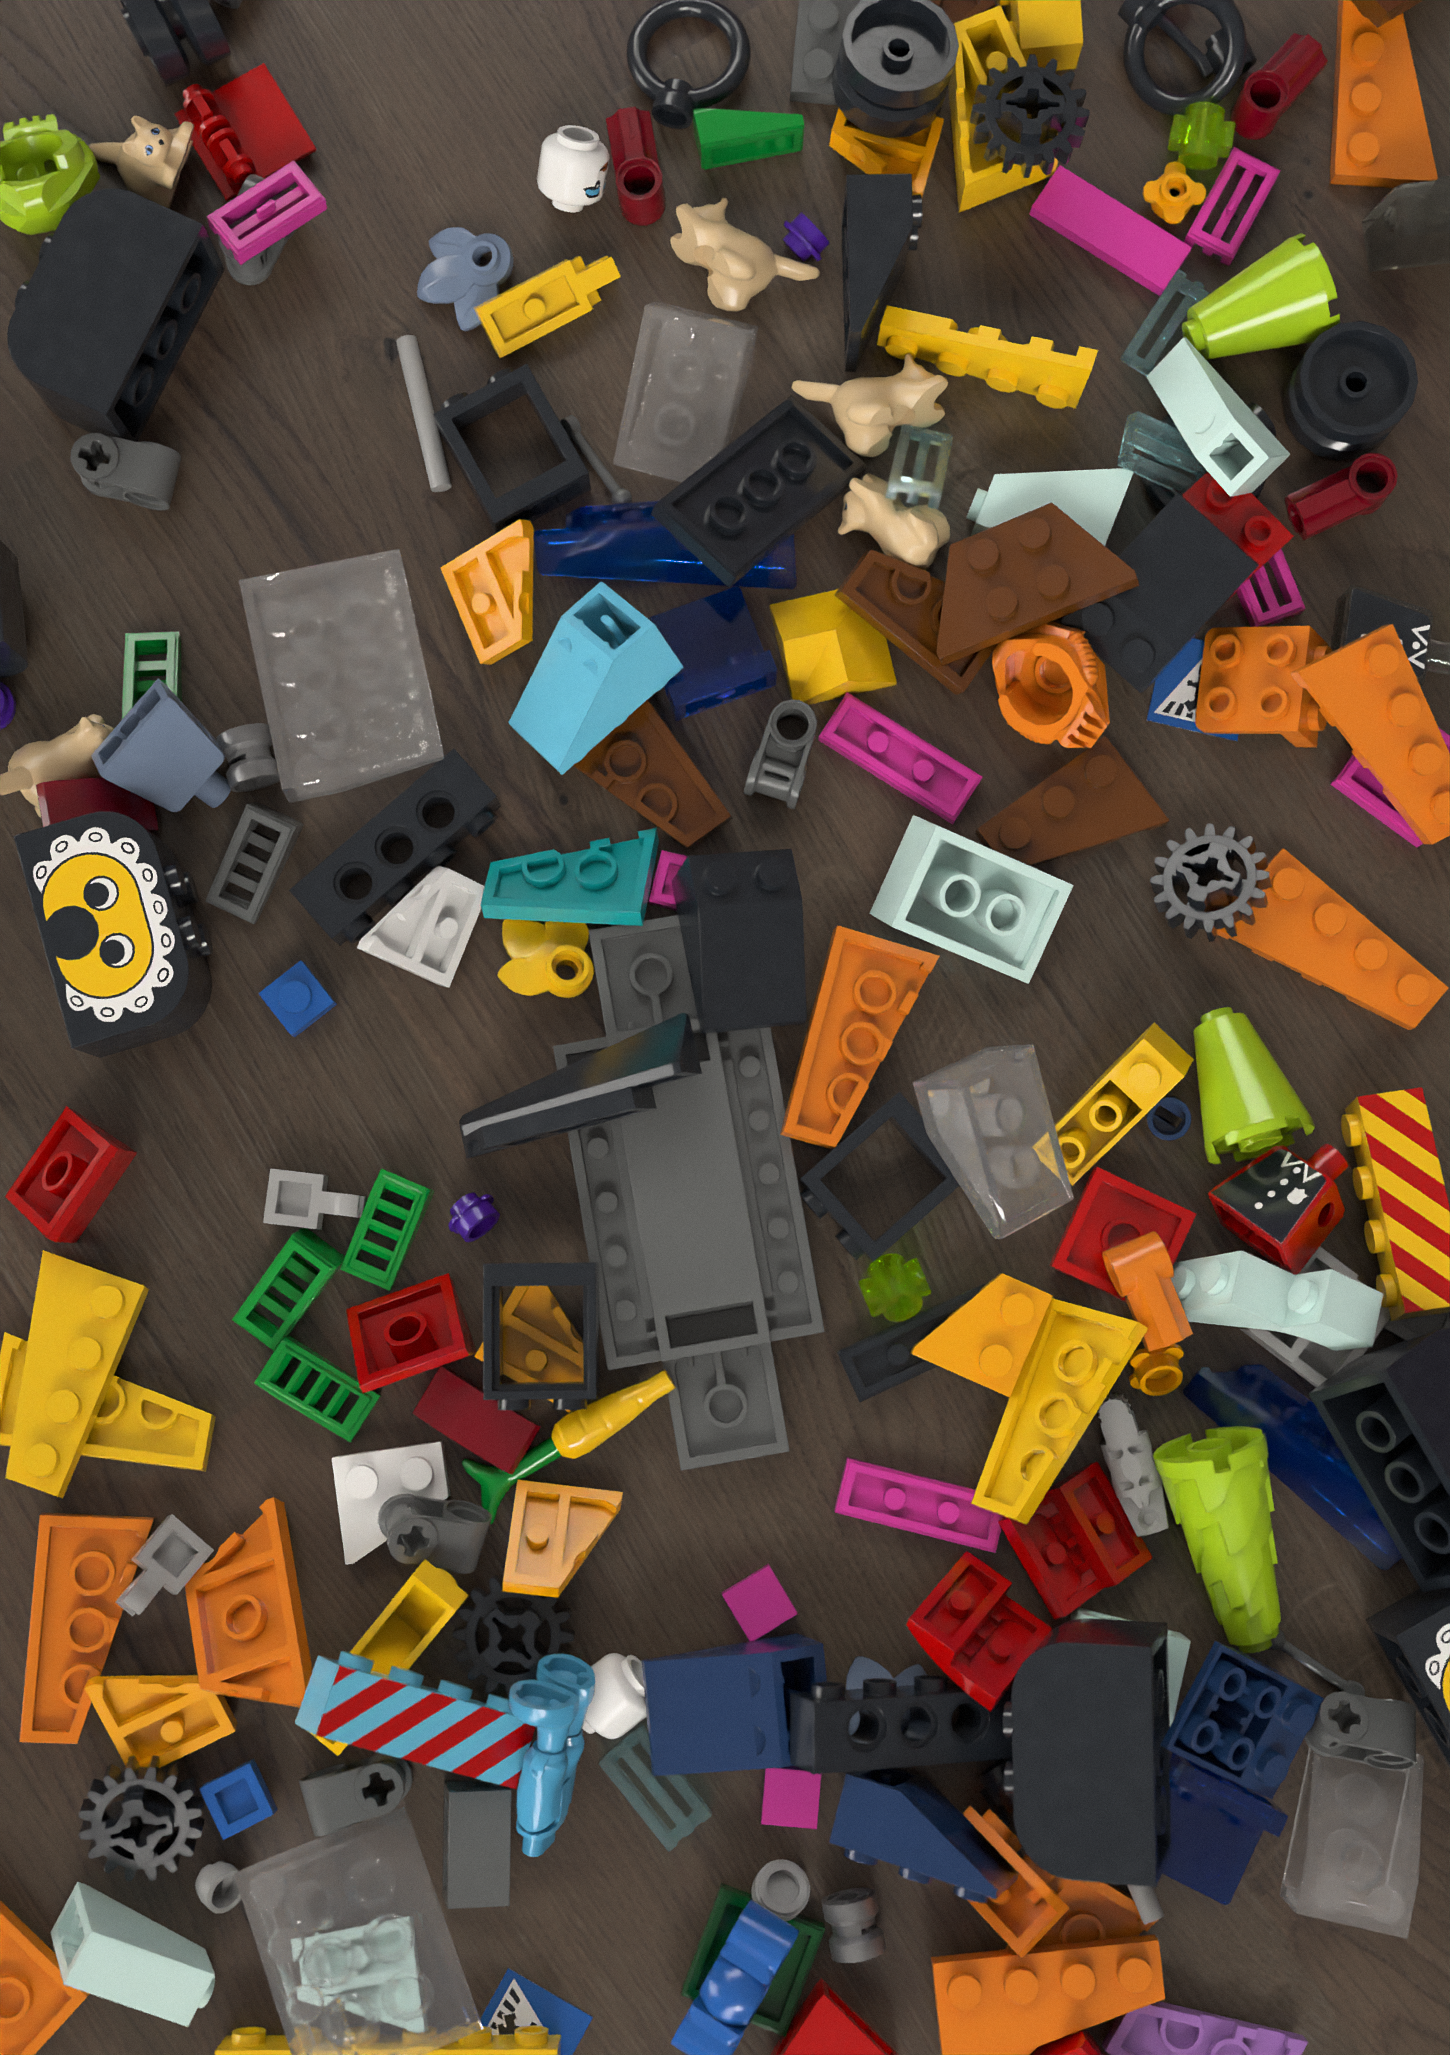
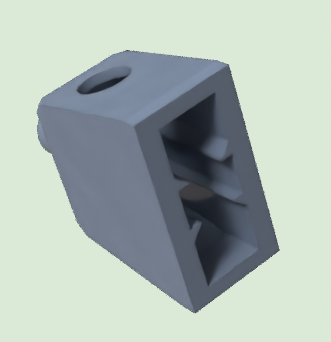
M160 679L154 682L91 755L100 776L171 812L181 811L194 795L211 808H215L227 798L231 791L228 780L216 771L225 758V754L216 739Z

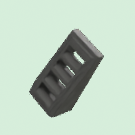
M258 802L247 804L205 902L252 924L257 923L304 824ZM260 823L281 833L278 841L256 832L258 824ZM251 843L272 853L269 861L245 851L248 844ZM241 863L262 873L260 882L236 871L238 864ZM229 882L255 893L252 901L250 902L226 891Z

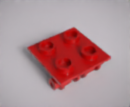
M264 63L212 93L208 89H203L200 84L190 85L183 92L185 99L183 103L184 108L174 114L180 125L183 122H191L194 125L191 137L192 145L226 201L238 196L242 184L250 174L267 178L293 160L297 162L317 151Z
M1209 472L1182 495L1260 564L1244 583L1294 537L1252 493L1230 497Z

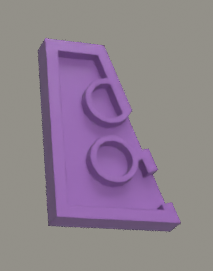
M1161 2001L1118 2016L1102 2042L1104 2050L1111 2055H1301L1308 2044L1307 2039L1301 2034Z

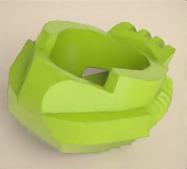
M54 114L46 115V120L36 115L32 116L33 121L29 122L27 118H20L19 125H16L14 122H8L3 126L4 141H0V220L18 232L28 235L56 231L69 207L81 197L91 193L101 177L98 172L96 157L92 150L77 135L72 134L66 129L58 130L57 119Z

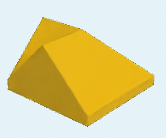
M838 589L769 605L792 700H800L810 705L845 697L847 692L854 695L897 684L886 637L834 596Z

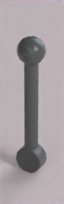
M573 415L561 419L560 423L569 439L572 438L612 493L611 501L613 505L619 509H626L630 506L632 502L631 493L627 489L619 487L583 437L578 419Z
M1279 1629V1634L1276 1638L1271 1639L1272 1646L1270 1649L1282 1650L1334 1685L1340 1692L1365 1696L1364 1687L1359 1682L1344 1680L1288 1642L1281 1629Z

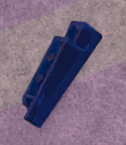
M658 501L579 507L566 514V528L537 530L534 532L538 572L542 575L727 586L651 515ZM794 534L732 586L794 589L797 585Z
M1261 1364L1243 1365L1234 1372L1213 1373L1209 1367H1202L1183 1389V1394L1218 1426H1246L1261 1429L1262 1434L1265 1433L1268 1445L1267 1460L1269 1471L1378 1568L1388 1570L1402 1558L1311 1400Z

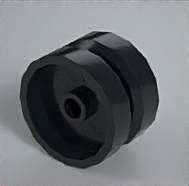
M120 0L123 6L120 11L144 57L149 56L166 88L190 76V63L180 40L186 38L198 60L207 66L231 55L227 40L208 0Z
M862 0L857 4L846 19L832 80L835 102L847 120L867 133L885 138L911 136L930 126L942 110L959 49L955 26L944 10L930 0Z
M1364 321L1335 325L1318 335L1287 381L1282 401L1286 424L1296 440L1318 456L1334 460L1359 458L1371 452L1382 444L1414 402L1418 385L1414 357L1403 340L1384 326Z

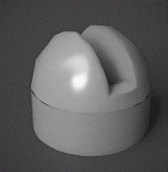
M218 1861L213 1865L208 1864L201 1869L196 1879V1893L200 1901L212 1912L225 1913L235 1907L242 1899L246 1890V1879L232 1864Z

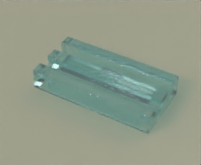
M1179 268L1120 359V361L1146 377L1155 368V362L1187 315L1188 309L1192 307L1194 302L1198 303L1210 294L1203 289L1205 285L1200 281L1196 280L1192 283L1187 280V273ZM1177 291L1185 295V298L1146 358L1142 359L1136 354Z
M1140 411L1127 416L1117 466L1130 470L1139 476L1182 495L1208 472L1196 459L1177 428ZM1134 448L1154 456L1155 460L1168 466L1174 465L1196 475V480L1133 453Z
M910 425L902 426L885 498L896 500L898 491L908 493L907 503L917 505L919 496L929 498L927 507L938 509L953 436ZM910 439L920 441L912 478L901 476ZM930 444L940 446L932 483L922 481Z
M641 1724L599 1759L598 1764L669 1852L677 1846L678 1841L684 1836L690 1835L697 1825L712 1816V1811L683 1774L665 1775L694 1811L688 1817L683 1814L632 1749L636 1744L640 1743L650 1755L648 1730ZM622 1757L676 1824L675 1828L670 1830L616 1763L618 1759Z

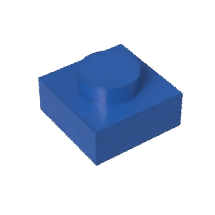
M302 960L258 993L293 1037L298 1036L337 1005Z
M254 1759L216 1777L199 1788L223 1840L270 1817L278 1810Z

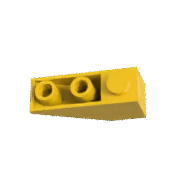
M1154 1022L1099 1077L1033 1149L1073 1186L1185 1077L1194 1059Z

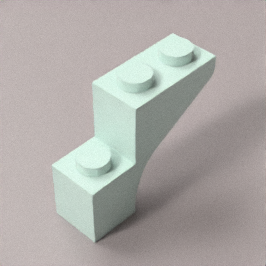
M1244 1251L1175 1262L1173 1265L1174 1277L1171 1280L1182 1303L1188 1322L1277 1331L1313 1341L1334 1351L1373 1347L1383 1293L1337 1271L1328 1269L1294 1275Z

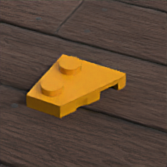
M999 1273L980 1289L979 1293L949 1315L948 1319L923 1340L921 1339L913 1346L911 1354L1010 1397L1053 1295L1008 1275Z

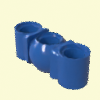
M751 1899L734 1925L725 1946L722 1948L719 1957L704 1980L699 1995L693 2001L678 2027L671 2044L686 2055H733L800 1930Z

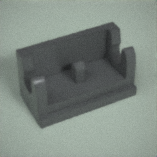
M483 1780L444 1781L442 1896L447 1909L510 1906L511 1789Z

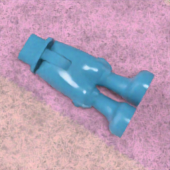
M552 1654L540 1659L536 1673L537 1680L519 1681L512 1685L509 1693V1708L514 1716L524 1723L537 1727L538 1738L524 1755L522 1772L517 1788L516 1830L523 1836L522 1852L530 1857L540 1856L549 1848L555 1840L556 1831L563 1824L567 1816L569 1804L572 1800L576 1767L585 1745L582 1726L588 1706L594 1696V1671L580 1658L567 1654Z

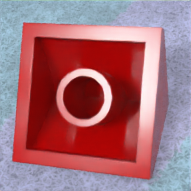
M66 1106L5 1197L46 1238L54 1242L76 1243L137 1152Z
M449 1273L346 1309L358 1382L362 1393L477 1353Z

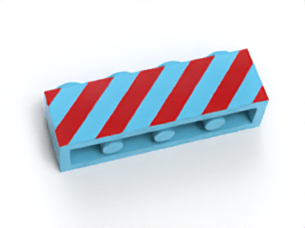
M341 1651L338 1661L318 1655L295 1721L296 1725L319 1737L505 1787L517 1788L522 1772L524 1755L530 1747L536 1726L524 1723L515 1717L509 1708L508 1698L489 1693L487 1702L483 1703L470 1699L473 1689L453 1682L441 1680L438 1689L421 1685L424 1675L392 1665L389 1675L371 1671L374 1664L373 1660L356 1654Z

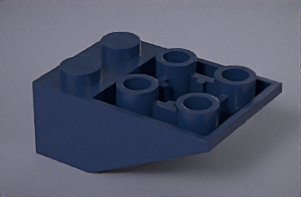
M796 1633L641 1660L652 1775L664 1776L793 1766L790 1763V1693L811 1692L812 1683L827 1682L823 1643Z
M1215 1641L1167 1731L1161 1746L1265 1797L1273 1799L1278 1787L1286 1778L1289 1766L1305 1735L1313 1726L1315 1716L1324 1698L1246 1653Z
M898 1768L851 1771L846 1774L829 1843L844 1847L845 1857L867 1865H877L878 1859L899 1866L898 1874L918 1883L931 1884L932 1879L935 1878L954 1885L953 1893L957 1896L979 1903H986L988 1897L996 1899L1017 1881L1019 1874L1017 1870L927 1778Z

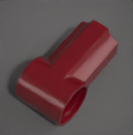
M1293 33L1260 70L1249 75L1231 110L1230 120L1233 128L1239 135L1252 140L1262 139L1269 135L1278 119L1323 71L1328 60L1324 56L1322 45L1309 34L1298 35ZM1253 101L1260 102L1261 104L1265 105L1266 108H1262L1256 105Z
M636 106L618 109L614 115L606 118V127L616 179L619 208L623 217L628 222L639 226H647L655 223L662 216L666 202L663 175L658 160L650 111L640 110ZM639 187L651 189L644 195H634L631 193Z
M1364 454L1356 459L1351 466L1287 495L1284 503L1287 509V517L1295 533H1298L1303 540H1306L1357 515H1367L1375 512L1382 506L1397 484L1398 474L1396 467L1390 458L1383 454ZM1364 475L1373 478L1378 484L1379 492H1365L1358 486L1356 477Z

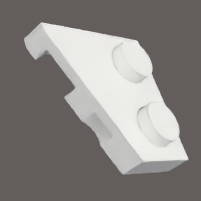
M437 866L359 941L357 948L435 984L449 988L480 913V904L485 886L449 868Z
M443 1440L341 1455L332 1458L345 1565L354 1564L387 1540L378 1524V1512L383 1503L390 1497L409 1493L415 1496L445 1500L451 1495Z

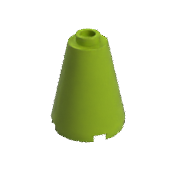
M1302 233L1288 238L1189 308L1187 311L1188 321L1182 323L1183 337L1187 338L1205 359L1314 342L1318 335L1340 324V314L1330 317L1328 302L1336 299L1337 293L1328 265L1319 248L1314 242L1303 246L1302 242L1306 235Z
M1230 1007L1219 1008L1204 1014L1200 1018L1202 1024L1196 1027L1193 1033L1204 1148L1208 1162L1222 1164L1219 1154L1233 1153L1235 1162H1241L1259 1157L1274 1146L1288 1147L1295 1143L1292 1133L1302 1127L1306 1137L1310 1135L1315 1128L1311 1115L1244 1013H1233Z

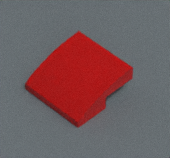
M1097 1461L1086 1465L1051 1486L1027 1525L1007 1517L998 1521L1053 1619L1066 1617L1103 1588L1116 1586L1153 1558L1142 1537H1137L1119 1499L1116 1498L1114 1489Z
M966 1551L909 1617L906 1626L932 1660L960 1688L991 1712L1013 1684L1022 1663L1051 1632L1052 1628L1006 1596L1012 1585L1011 1581Z

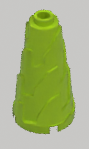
M1232 1426L1205 1430L1207 1439L1194 1443L1191 1433L1175 1438L1157 1448L1153 1458L1177 1525L1181 1524L1196 1574L1201 1573L1214 1615L1219 1625H1223L1228 1642L1238 1646L1239 1650L1243 1653L1264 1651L1272 1646L1271 1639L1276 1638L1279 1634L1278 1625L1281 1621L1274 1564L1278 1563L1270 1515V1512L1275 1510L1265 1433L1262 1434L1261 1429L1254 1427Z

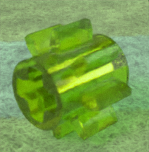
M1209 102L1192 103L1186 107L1185 116L1174 115L1168 150L1179 151L1178 162L1182 163L1186 168L1194 170L1214 168L1217 165L1218 156L1229 157L1236 123L1224 121L1225 110L1217 104Z
M894 1253L882 1255L874 1262H871L867 1269L868 1278L858 1282L871 1316L875 1317L883 1312L886 1319L894 1322L905 1321L915 1316L923 1304L921 1297L931 1294L918 1259L914 1258L906 1263L903 1256Z

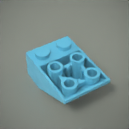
M601 581L561 616L508 723L563 775L575 763L582 760L612 730L624 723L627 717L655 692L661 690L684 667L656 625Z

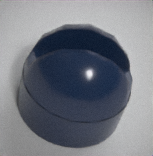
M1165 1095L1146 1114V1120L1150 1131L1156 1137L1171 1141L1182 1137L1188 1131L1191 1124V1113L1183 1100L1176 1096ZM1159 1106L1164 1107L1182 1119L1177 1127L1155 1113Z

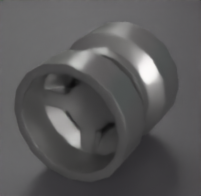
M263 723L242 725L224 731L217 736V743L228 759L230 768L226 776L231 791L247 792L271 786L282 779L279 761L272 758L269 749L273 743L269 725Z
M852 1888L832 1893L821 1900L825 1921L831 1924L833 1931L829 1939L833 1961L837 1963L865 1961L875 1958L887 1950L883 1930L876 1926L875 1915L879 1911L874 1889Z

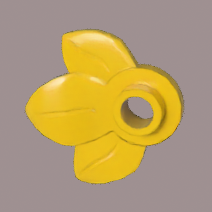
M504 919L502 923V940L512 960L508 961L499 970L498 978L515 993L527 996L537 995L546 991L563 998L582 994L589 987L594 973L592 960L584 951L589 937L586 923L546 921L544 925L530 920ZM562 965L570 966L575 971L576 976L573 979L564 980L558 976L556 969Z

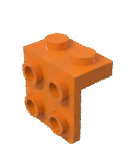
M1311 626L1215 627L1210 629L1206 633L1195 718L1196 727L1207 734H1281L1295 747H1317L1318 732L1325 729L1327 720L1318 710L1320 706L1308 690L1301 688L1290 673L1331 653V647Z
M970 1805L962 1814L1019 1874L1017 1881L996 1899L988 1897L986 1903L967 1901L1007 1944L1023 1958L1069 1909L1058 1896L1065 1886L1054 1875L1039 1867L1027 1854L1023 1858L1017 1854L1022 1848L1018 1837L990 1808L981 1817Z

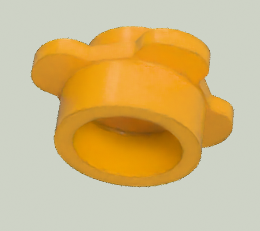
M1180 162L1168 163L1164 169V174L1156 181H1148L1143 188V198L1145 201L1151 203L1152 210L1157 216L1170 224L1180 223L1189 212L1191 206L1200 205L1206 197L1204 185L1195 183L1186 174V168ZM1176 189L1179 195L1176 197L1172 196L1170 190Z
M1172 1344L1153 1351H1147L1145 1348L1135 1351L1129 1359L1133 1367V1374L1129 1376L1130 1385L1152 1396L1164 1395L1175 1390L1183 1379V1372L1179 1366V1360L1184 1355L1181 1346Z

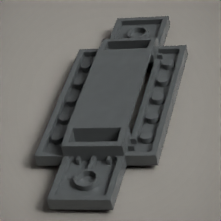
M678 915L646 920L643 926L617 925L588 930L606 1037L553 1046L557 1071L680 1013H686L690 1018L702 1074L652 1087L657 1109L568 1132L589 1262H599V1322L607 1369L613 1370L662 1361L663 1369H666L676 1386L674 1390L668 1393L681 1471L789 1452L771 1341L825 1331L790 1137L780 1135L786 1111L771 1027L701 1034Z

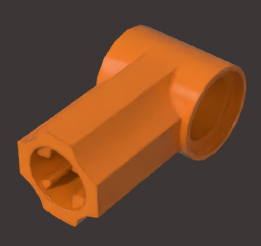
M1155 1231L1103 1251V1260L1117 1293L1121 1298L1125 1297L1134 1321L1148 1328L1142 1338L1147 1351L1170 1346L1193 1334L1182 1303L1171 1280L1174 1277V1270L1170 1257L1161 1238Z

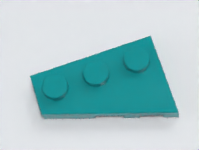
M657 828L638 831V839L610 844L609 838L590 841V849L561 855L552 849L491 862L480 904L484 918L643 926L659 845Z

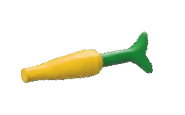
M666 1369L646 1381L619 1390L588 1404L587 1409H578L564 1416L555 1423L550 1438L526 1451L513 1475L506 1473L496 1466H489L464 1458L462 1460L464 1470L481 1485V1505L492 1516L490 1524H493L498 1507L504 1496L517 1483V1480L526 1478L561 1456L575 1459L591 1452L634 1420L657 1399L674 1390L676 1386Z

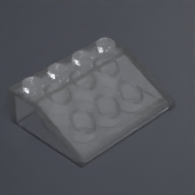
M400 549L239 580L281 787L289 803L341 793L445 759Z
M405 1807L291 1848L234 1873L292 2055H426L483 2029Z

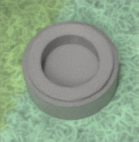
M783 1859L771 1861L754 1878L751 1890L752 1900L784 1921H789L804 1909L809 1900L810 1884L807 1875L794 1862Z

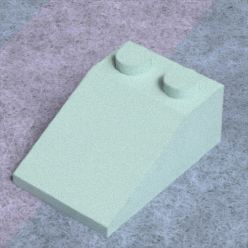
M913 815L869 914L891 927L1029 984L1073 885Z

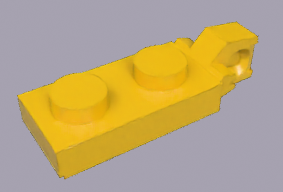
M608 255L586 266L581 256H577L571 260L566 259L474 307V310L497 356L501 358L592 311V306L601 301L596 289L621 276L613 258H608Z

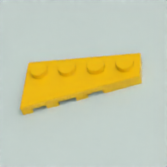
M887 305L880 325L877 345L884 347L890 355L904 360L905 355L910 353L913 360L919 358L934 363L940 371L948 375H972L986 380L990 387L998 391L1009 393L1018 390L1034 395L1041 404L1051 408L1061 409L1068 406L1076 409L1098 350L1079 346L1076 356L1054 352V341L1034 336L1031 337L1029 344L1008 342L1002 335L1001 329L982 325L969 329L968 333L957 331L958 325L952 319Z
M43 1250L5 1478L60 1498L64 1497L149 1289L147 1287Z
M1051 1299L1007 1403L971 1504L1026 1525L1028 1524L1147 1332L1148 1328L1134 1320Z
M4 1332L0 1352V1445L11 1447L28 1341ZM113 1376L81 1456L206 1471L216 1416Z

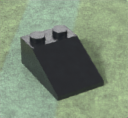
M912 174L846 176L841 218L845 372L856 371L904 273L908 251L917 250L918 228H921L922 196L921 194H912Z
M1177 493L1118 556L1135 571L1139 586L1070 613L1061 622L1065 626L1086 631L1084 637L1088 640L1093 651L1136 690L1142 693L1151 686L1260 564L1180 493Z
M792 849L688 856L671 883L701 1034L804 1024L807 1021L803 905Z

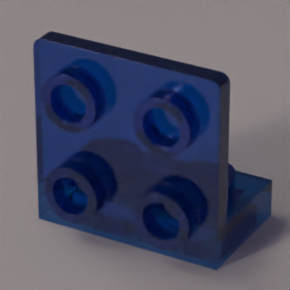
M739 587L724 590L647 618L656 625L684 667L664 686L676 721L776 686L777 668L770 650L765 652L763 650Z
M1172 1752L1170 1756L1172 1854L1162 1874L1223 1905H1228L1233 1898L1263 1830L1280 1837L1289 1816L1273 1801Z

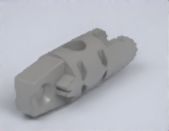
M1110 1392V1395L1106 1396L1099 1407L1100 1410L1097 1412L1100 1414L1098 1418L1102 1421L1100 1425L1105 1441L1100 1444V1448L1111 1472L1116 1498L1119 1499L1137 1537L1168 1529L1169 1520L1163 1483L1160 1474L1156 1470L1147 1430H1139L1134 1411L1130 1409L1131 1404L1128 1403V1398H1124L1123 1394L1119 1395L1118 1392L1116 1394Z

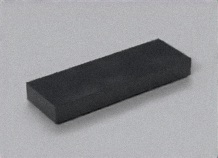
M983 1283L836 1351L858 1401L867 1400L938 1367V1365L911 1354L913 1346L948 1319L947 1317L961 1305L967 1303L979 1293L980 1289L986 1284Z

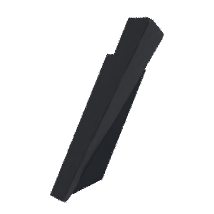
M680 1013L464 1114L459 1121L466 1158H474L657 1109L652 1087L702 1074L689 1016L686 1013Z

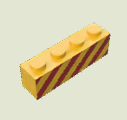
M1423 1088L1359 1096L1345 1108L1346 1114L1342 1115L1341 1129L1346 1145L1348 1147L1353 1146L1358 1167L1353 1169V1185L1358 1199H1365L1369 1221L1365 1222L1364 1233L1369 1251L1372 1254L1377 1253L1381 1275H1377L1376 1289L1383 1293L1381 1305L1383 1308L1389 1307L1391 1321L1450 1312V1206Z

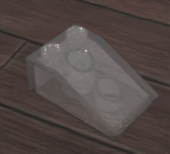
M659 301L645 304L613 465L683 482L726 448L729 444L747 381L759 326Z
M1033 1044L985 1047L913 1082L928 1137L994 1239H1003L1074 1200Z
M1309 1747L1280 1891L1282 1899L1295 1913L1405 1939L1408 1938L1419 1879L1423 1755L1416 1753V1765L1411 1769L1385 1770L1372 1767L1366 1763L1325 1757L1315 1753Z

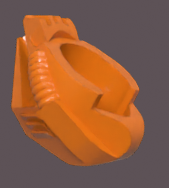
M1048 622L999 642L993 650L992 666L995 674L996 688L1000 697L998 703L1002 715L1008 725L1030 741L1040 744H1051L1054 740H1058L1065 748H1092L1109 725L1110 717L1105 664L1097 657L1088 640L1084 637L1086 631L1055 622Z

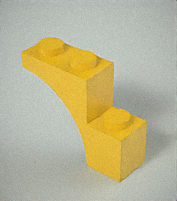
M425 1559L350 1653L373 1660L374 1664L371 1671L389 1675L392 1665L409 1669L469 1595L458 1587L456 1580L448 1572L434 1567ZM312 1734L337 1756L348 1745Z

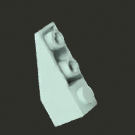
M1182 338L1147 376V379L1196 459L1230 497L1252 493L1291 455L1187 338Z

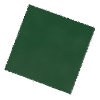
M721 1882L683 1982L681 1996L695 2000L699 1995L704 1980L719 1957L738 1918L752 1899V1894ZM800 1913L795 1918L786 1921L800 1930L778 1973L771 1981L772 1983L750 2022L786 2037L826 1929L825 1923Z

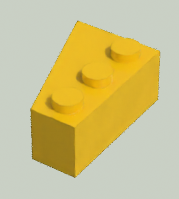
M1001 5L954 23L959 49L948 88L959 213L1053 176L1058 164V160L1054 158L1053 169L1049 175H1045L1040 166L1035 165L1032 167L1029 178H1023L1021 165L1016 164L1006 174L1002 172L1003 158L997 156L988 162L984 159L988 142L974 144L973 135L977 125L970 123L972 106L976 104L974 98L978 85H987L986 81L991 68H995L1005 74L1008 58L1013 57L1018 62L1019 67L1026 66V61ZM1027 114V118L1032 119V115ZM1046 139L1041 144L1049 142L1052 139Z

